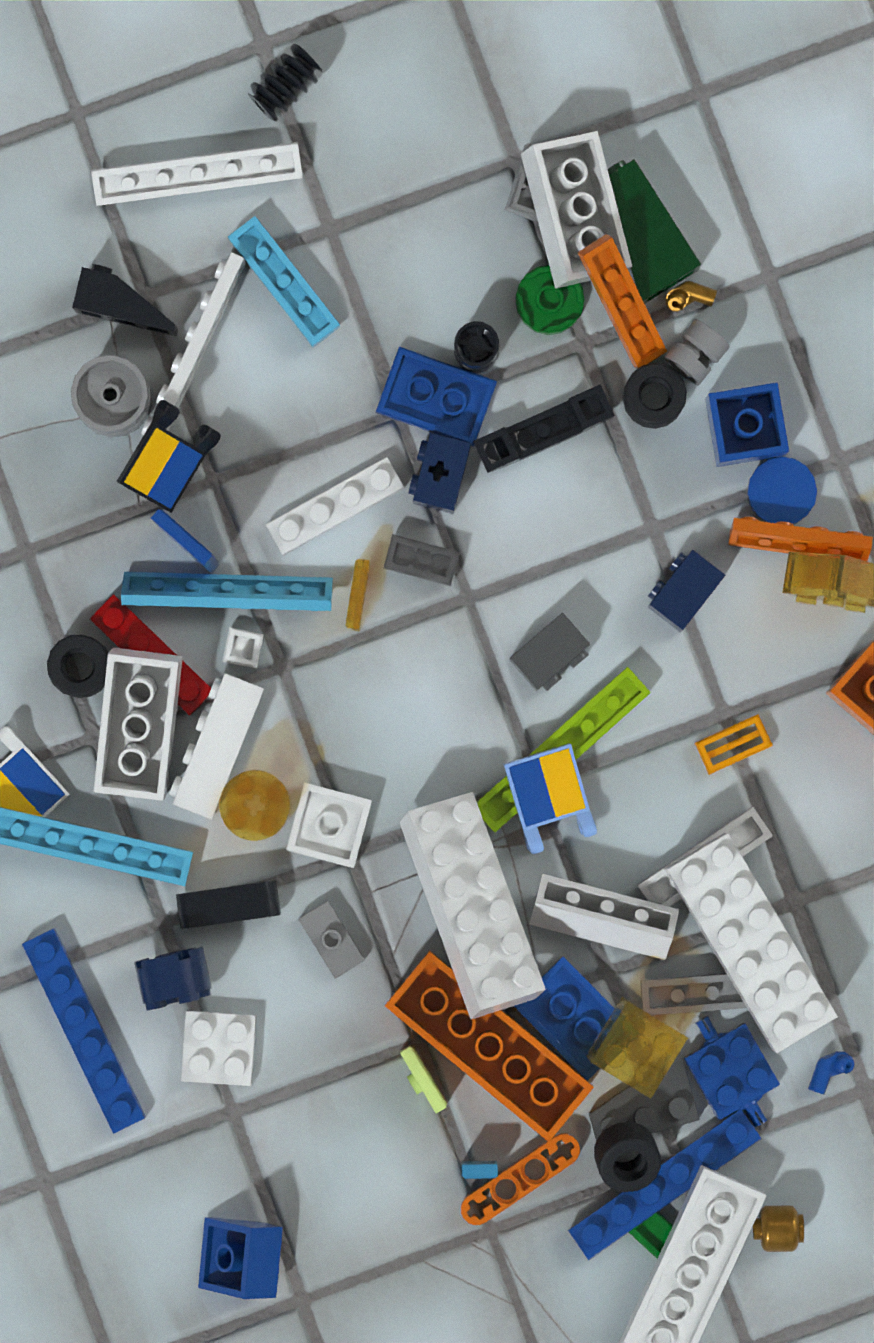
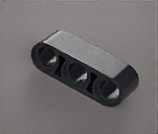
M276 880L176 894L180 929L281 915Z

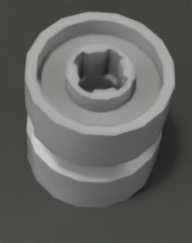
M695 319L683 334L684 342H676L664 359L681 376L699 386L711 371L710 363H718L730 346L711 327Z

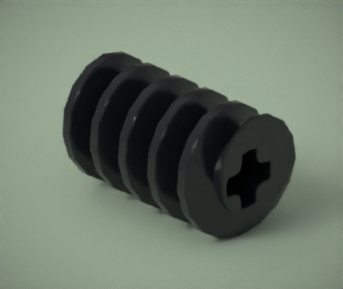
M292 44L290 47L293 57L286 53L280 56L283 66L277 63L271 64L270 68L273 76L266 72L260 75L264 86L256 82L250 84L254 95L248 93L249 97L267 117L275 122L278 118L274 109L278 108L287 112L288 108L284 100L288 98L296 103L298 99L294 90L297 88L307 93L308 89L304 81L308 79L316 84L318 80L314 71L317 69L322 72V69L315 60L297 44Z

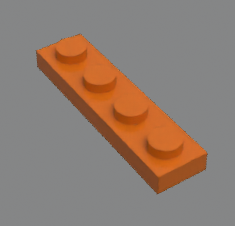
M605 234L577 252L633 366L638 369L666 353L667 349L613 238Z
M742 517L733 519L728 545L866 564L872 550L873 537L864 536L857 531L842 533L829 531L821 526L806 528L794 526L792 523L785 521L770 523L759 521L754 517Z

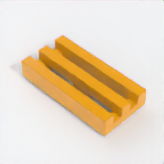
M759 714L694 743L708 775L773 746ZM755 724L757 730L712 751H706L704 746ZM759 736L761 737L763 743L717 764H712L711 758Z

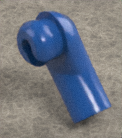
M836 1051L821 1057L816 1063L808 1089L825 1095L830 1077L841 1073H850L855 1065L854 1059L848 1053Z

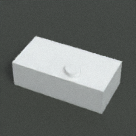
M598 131L533 144L522 152L521 157L555 289L591 281L577 252L605 234L613 238L627 269L631 268L632 263Z
M112 648L108 653L93 792L160 801L165 799L169 787L183 656Z

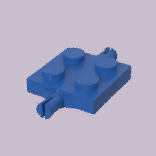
M705 1016L702 1020L695 1022L706 1041L703 1042L698 1050L683 1059L717 1119L721 1120L735 1111L745 1109L754 1127L765 1123L767 1118L757 1102L765 1093L776 1088L780 1083L746 1023H742L729 1032L717 1033L709 1016Z

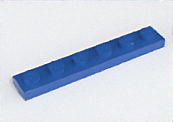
M53 928L23 943L22 946L113 1134L145 1119L146 1116L56 929Z
M739 1110L663 1163L657 1177L647 1187L638 1191L622 1192L568 1231L586 1258L591 1260L655 1213L689 1191L701 1165L717 1171L760 1141L761 1137L743 1111Z

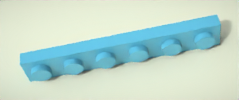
M124 572L121 605L331 611L333 578Z
M0 807V844L186 886L193 851Z

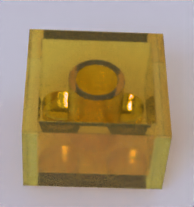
M622 996L586 1057L594 1065L651 1099L688 1037Z

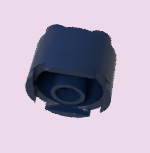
M203 946L159 955L154 959L145 958L134 962L142 1002L145 1004L146 1010L166 1007L168 1004L179 1002V1004L192 1002L211 995L210 989L212 986Z

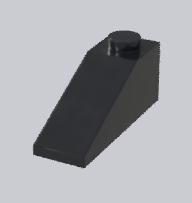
M92 264L91 269L82 267L72 306L76 313L177 337V326L117 275L112 274L111 268Z

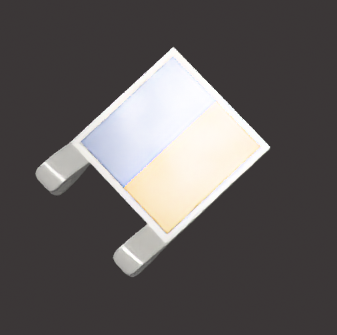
M5 726L0 730V740L12 753L0 763V807L46 817L70 793L22 742L17 734L9 726Z

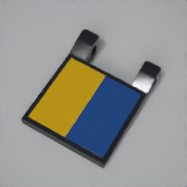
M161 400L155 408L151 424L116 482L172 513L204 457L219 442L221 434L208 425L203 424L196 433L194 445L188 443L166 430L177 419L180 411L166 400Z

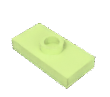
M410 1044L400 1050L401 1056L412 1073L407 1076V1079L416 1094L418 1095L423 1092L436 1114L447 1108L446 1099L415 1047Z

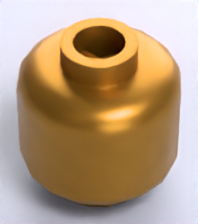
M790 1205L764 1206L761 1209L760 1218H756L753 1224V1239L760 1240L761 1246L766 1252H793L797 1249L798 1243H804L803 1214H798L797 1210Z

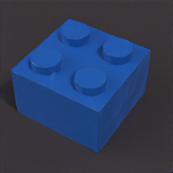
M778 382L709 393L705 402L716 467L787 455L789 446Z

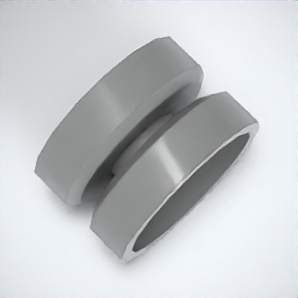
M108 355L92 359L85 363L77 372L71 387L72 406L83 423L96 434L110 438L127 436L139 429L148 418L152 405L150 386L139 368L125 358ZM110 391H113L114 394L117 393L113 401H108L106 396Z

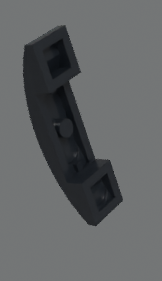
M601 384L570 397L566 402L510 427H503L474 440L473 443L487 473H490L567 441L615 417Z

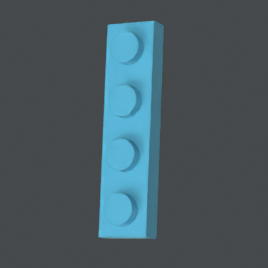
M256 216L228 236L232 245L245 259L313 348L340 328L338 321Z

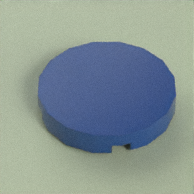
M782 456L768 459L755 469L749 479L747 490L749 506L755 515L764 522L776 523L785 521L796 524L805 518L815 505L817 495L815 478L808 467L796 459Z

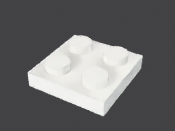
M304 782L286 850L354 868L372 800Z
M186 1010L181 1081L251 1086L257 1015Z

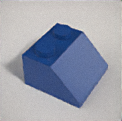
M205 1217L198 1288L241 1299L276 1298L283 1227L256 1221Z

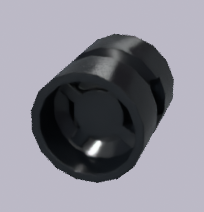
M473 321L462 326L454 340V356L461 368L473 373H481L487 371L495 364L499 351L497 332L484 322Z

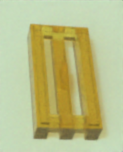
M355 560L345 624L347 630L360 632L370 560Z

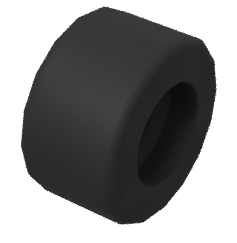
M651 363L641 366L631 374L625 384L623 393L625 411L634 422L642 427L657 429L668 426L678 418L685 406L687 391L684 380L676 370L665 364ZM659 383L665 387L668 393V401L662 408L650 409L642 402L641 392L646 385Z
M82 634L69 635L59 640L50 650L47 660L48 676L52 684L63 694L76 698L91 697L102 691L105 686L108 651L104 645L92 637ZM75 653H85L93 662L92 673L83 680L73 679L67 672V661Z
M633 1122L617 1123L607 1128L595 1143L594 1159L599 1174L604 1183L613 1190L621 1192L638 1191L647 1187L660 1171L661 1156L656 1141L651 1132L641 1124ZM627 1152L639 1153L628 1162L616 1161L620 1155Z

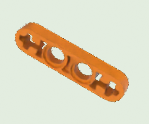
M559 1133L550 1142H544L498 1173V1177L491 1178L470 1192L461 1203L463 1218L472 1225L484 1224L573 1164L580 1154V1146L577 1139L571 1134ZM562 1140L565 1144L571 1142L574 1145L570 1148L571 1156L565 1158L564 1155H559L553 1160L558 1166L551 1169L548 1159L541 1152L548 1149V1153L551 1155L558 1150L556 1144L558 1141ZM532 1159L542 1161L545 1166L544 1174L538 1179L529 1178L525 1173V1165ZM502 1179L512 1180L516 1186L515 1194L508 1199L499 1197L495 1191L497 1183ZM489 1188L492 1198L499 1206L493 1209L490 1202L484 1206V1215L479 1218L476 1214L470 1216L467 1213L470 1210L469 1202L475 1200L477 1203H481L487 1199V1196L482 1192Z

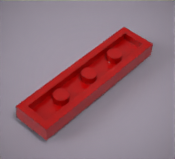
M114 594L90 618L121 649L177 655L126 605H121V600ZM182 660L178 705L191 716L206 701L211 687Z

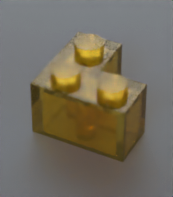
M789 552L782 593L796 596L795 602L800 604L816 605L817 600H823V605L843 608L845 604V611L865 613L866 607L874 608V563L845 555Z

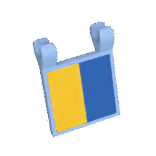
M570 743L503 764L523 830L525 844L531 854H537L544 850L537 827L576 815L579 831L584 837L597 834L596 825L589 809Z

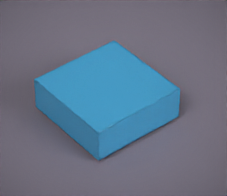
M462 1161V1177L464 1179L498 1177L497 1161Z

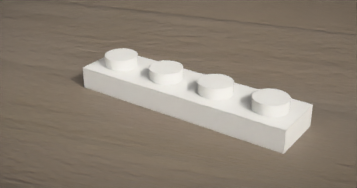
M388 457L265 525L284 556L403 490L404 486Z
M751 807L638 884L637 887L647 901L670 907L682 898L664 868L723 833L730 835L742 857L773 836L754 807Z

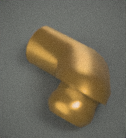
M685 281L671 289L666 295L665 301L669 310L673 312L681 311L694 301L712 307L717 290L692 281Z

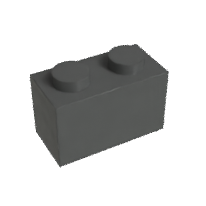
M562 612L510 657L509 660L536 691L542 686L548 691L562 679L558 672L568 664L575 668L589 655L585 649L590 643Z

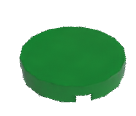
M549 265L539 266L528 272L518 285L515 297L517 313L522 322L534 332L545 335L560 334L573 327L581 316L585 301L583 287L580 283L555 289Z

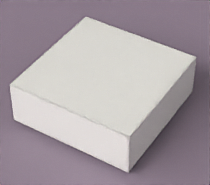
M229 627L222 662L257 669L264 634Z

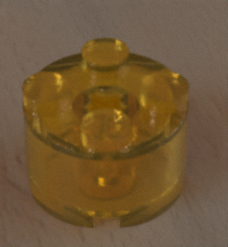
M260 770L245 771L233 777L223 788L219 800V811L227 828L234 835L250 841L266 840L277 835L286 826L292 809L291 797L284 783L276 776ZM256 795L260 796V802L265 804L264 811H258L256 816L251 815L252 809L247 807V801H254Z

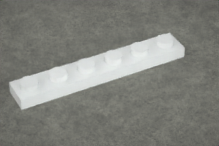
M298 142L91 170L96 206L303 178Z
M231 252L228 260L222 259L215 273V278L219 280L213 292L210 290L206 292L200 305V309L204 310L199 323L192 322L185 338L189 344L184 354H177L171 367V372L175 374L169 386L166 384L162 386L156 400L157 404L161 400H166L179 409L245 268L246 262L243 257ZM149 416L146 420L141 435L145 434L151 424L152 416Z

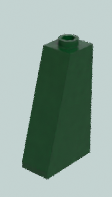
M635 159L627 164L624 160H621L608 169L632 263V267L628 271L644 304L699 271L701 263Z

